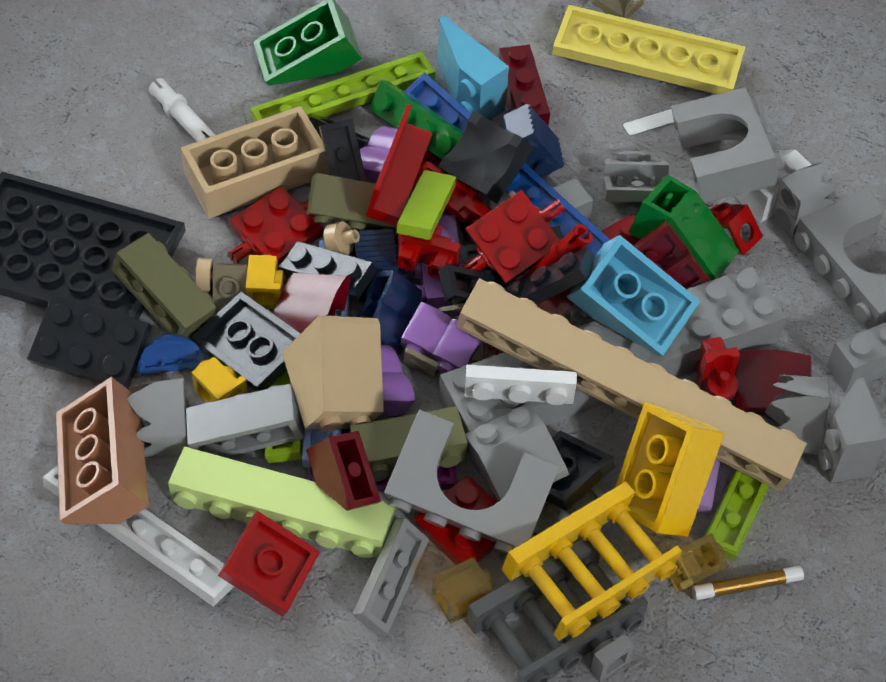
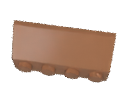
M113 377L105 380L56 412L60 521L64 524H120L149 506L144 441L139 440L137 437V432L142 429V418L135 413L127 398L133 393Z

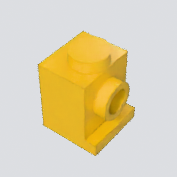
M249 255L246 295L265 309H275L281 295V290H283V270H277L278 260L276 256Z
M215 357L202 361L191 372L194 392L204 402H215L242 393L248 394L246 379L242 375L237 377L236 373L229 366H223Z

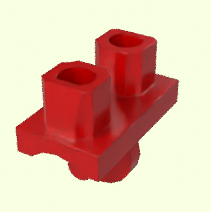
M438 224L430 240L399 234L398 267L412 271L415 270L418 262L428 265V274L431 278L440 280L439 270L447 264L459 267L461 244L452 242V238L441 236L442 225Z
M722 337L702 341L700 350L703 356L696 362L697 378L695 384L698 385L699 389L712 396H721L729 400L736 395L738 382L734 375L740 358L737 347L727 349Z

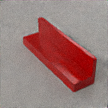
M407 104L366 213V216L395 227H397V223L406 207L432 136V132L407 124L412 105Z

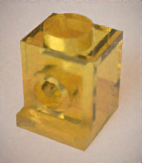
M712 533L680 547L683 552L676 562L678 569L669 578L676 592L679 593L729 567L725 559L724 550L716 542Z

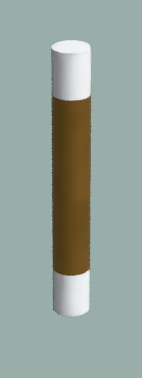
M798 565L692 586V595L694 600L697 601L804 580V572L802 567Z

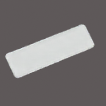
M672 110L624 123L623 126L629 135H634L674 122Z

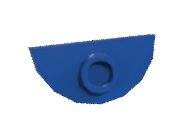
M168 334L155 338L144 347L138 360L137 376L195 369L206 358L203 350L195 341L182 335Z

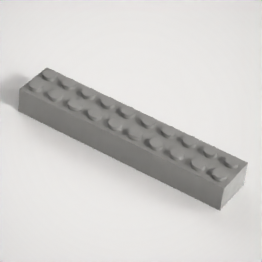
M749 267L686 289L699 299L700 303L662 357L597 320L577 328L583 331H593L603 341L615 347L627 348L635 357L647 363H656L662 366L667 373L679 378L696 371V362L703 356L700 350L702 341L722 337L727 349L737 347L738 351L757 350L779 342L786 316L754 268ZM506 352L469 364L537 369ZM466 366L440 374L439 400L443 408L457 406L465 433L528 403L545 425L606 404L577 388L573 404L551 405L546 402L531 401L517 403L501 399L478 400L476 398L464 397Z

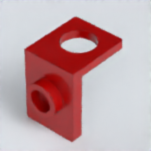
M725 202L716 204L710 209L722 228L728 229L736 247L739 249L740 255H745L763 237L748 204H729ZM745 223L749 225L751 231L750 238L746 242L742 240L740 235L741 227Z

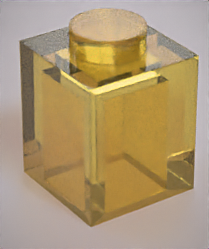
M473 557L434 575L432 594L451 624L468 615V605L491 593L494 583L486 568L480 569Z

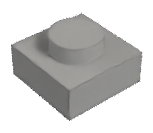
M625 633L614 641L611 638L604 640L593 651L594 655L590 671L599 682L630 662L634 644Z

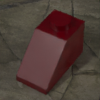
M359 431L327 437L306 450L316 485L346 511L381 502Z

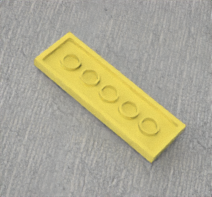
M568 5L553 44L552 55L713 94H721L734 90L746 47Z

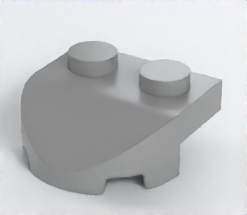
M641 151L619 152L617 159L613 161L610 158H606L603 175L605 201L617 205H625L629 202H643L661 180L669 174V163L665 159L660 160V162L652 161L650 153Z

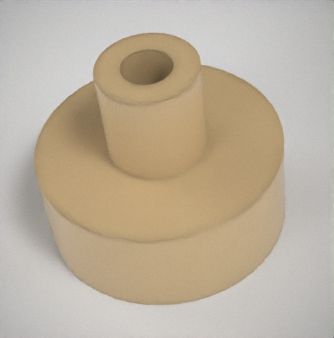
M343 221L328 224L324 230L326 249L341 254H351L354 243L359 242L360 239L359 232L356 229L351 230L350 226Z
M198 258L196 285L202 291L212 293L213 259Z

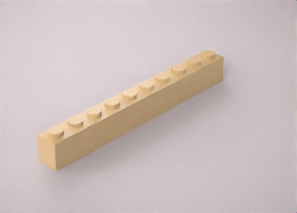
M479 278L460 312L456 328L537 369L577 372V389L636 419H639L644 402H648L699 419L725 432L716 459L778 491H781L791 480L807 444L798 439L797 435L786 429H778L766 423L758 414L746 413L732 406V403L724 397L712 396L702 391L694 382L679 379L667 373L662 366L656 363H647L635 357L627 348L615 347L603 341L593 331H583L571 325L565 317L558 314H550L538 308L533 301L527 298H518L506 292L501 285L495 282H486Z

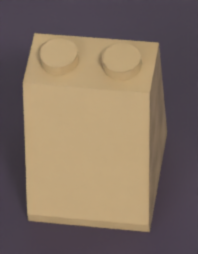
M319 315L282 352L305 429H321L322 432L350 429V426L373 422L384 412L381 333L378 318Z

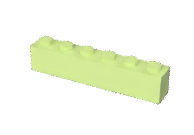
M185 446L168 482L171 501L184 509L192 510L196 508L210 512L220 519L233 518L247 524L253 514L259 511L299 538L316 541L325 548L333 549L337 547L352 551L361 558H378L396 516V509L389 506L387 501L381 500L380 503L346 511L320 489L316 482Z

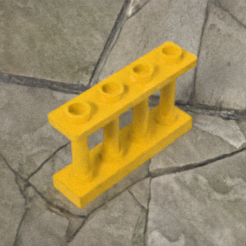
M627 482L622 483L508 552L501 569L507 578L512 581L522 574L525 577L530 576L562 617L554 632V636L558 641L569 634L572 638L577 637L591 625L590 621L599 615L602 619L608 617L619 608L622 600L628 596L631 600L636 599L649 588L650 582L656 578L664 581L678 569L676 562L683 552L677 545L662 554L629 514L630 508L628 506L635 492ZM608 521L618 523L650 563L634 572L600 531L602 525ZM581 538L584 541L589 540L621 581L605 591L571 549L573 543ZM551 556L555 559L560 558L592 600L575 610L541 567L543 561Z

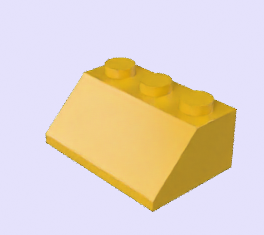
M644 402L615 486L616 488L622 483L627 482L634 490L635 494L628 506L630 508L629 514L632 518L656 533L688 537L725 432L699 419Z

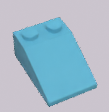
M445 15L439 17L437 62L450 96L470 114L475 111L485 118L492 120L505 111L509 66Z
M621 235L603 244L595 256L588 280L573 286L566 296L593 319L659 357L665 354L700 303L699 299Z

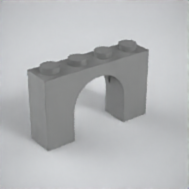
M746 87L671 106L675 132L682 149L716 140H735L740 142L727 150L690 159L695 187L704 203L780 184L778 171L783 170L780 152L775 151L771 132L767 133L765 118L763 115H760L756 98L750 99Z
M862 190L800 218L794 240L799 250L805 252L814 263L818 273L824 275L834 287L837 296L843 299L853 310L857 320L870 329L886 322V274H873L860 269L849 260L844 251L845 247L875 234L883 215V211Z
M419 409L384 491L385 498L390 500L389 506L408 514L411 509L424 513L425 521L444 528L446 523L460 528L458 534L469 540L480 542L482 537L495 543L494 549L508 555L509 551L531 539L559 466L524 452L508 492L498 503L481 510L461 508L452 503L443 494L437 479V469L453 432L454 423Z

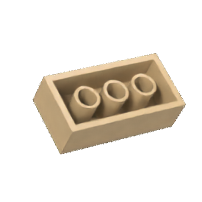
M301 106L180 147L184 175L208 219L257 202L280 186L288 191L312 182V177L316 173L329 175L322 139Z

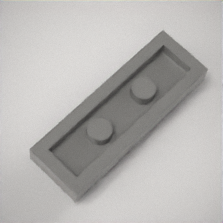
M406 518L394 521L352 614L378 636L388 635L429 541V538Z

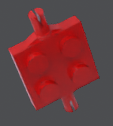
M280 186L230 219V228L241 238L242 244L228 252L231 261L237 264L250 254L260 256L272 255L276 256L278 267L297 241L310 245L322 237L324 228L320 224L314 223L313 217L306 216L309 199L304 203H300Z
M520 190L466 228V233L477 247L478 256L462 265V267L480 271L487 266L496 272L507 286L536 265L550 251V246L558 240V237L551 229L549 221L566 211L563 204L556 199V201L541 211Z

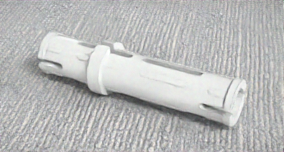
M164 78L156 79L161 88L154 81L151 83L149 93L163 105L164 112L169 117H174L196 142L216 135L187 105L186 98L182 94L176 93Z

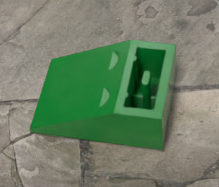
M666 175L643 201L628 231L629 234L640 241L665 221H668L709 276L710 281L720 278L739 252V249L698 193L669 175Z

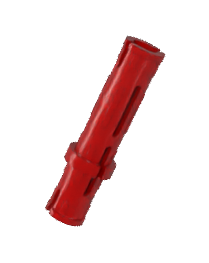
M582 224L575 225L563 239L556 240L550 246V251L519 280L532 275L541 266L548 267L558 262L567 253L572 252L574 254L582 250L592 242V233H588L582 238L581 236L589 229Z

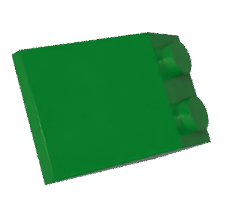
M324 0L253 41L263 77L268 86L334 75L362 60L349 18L335 0Z

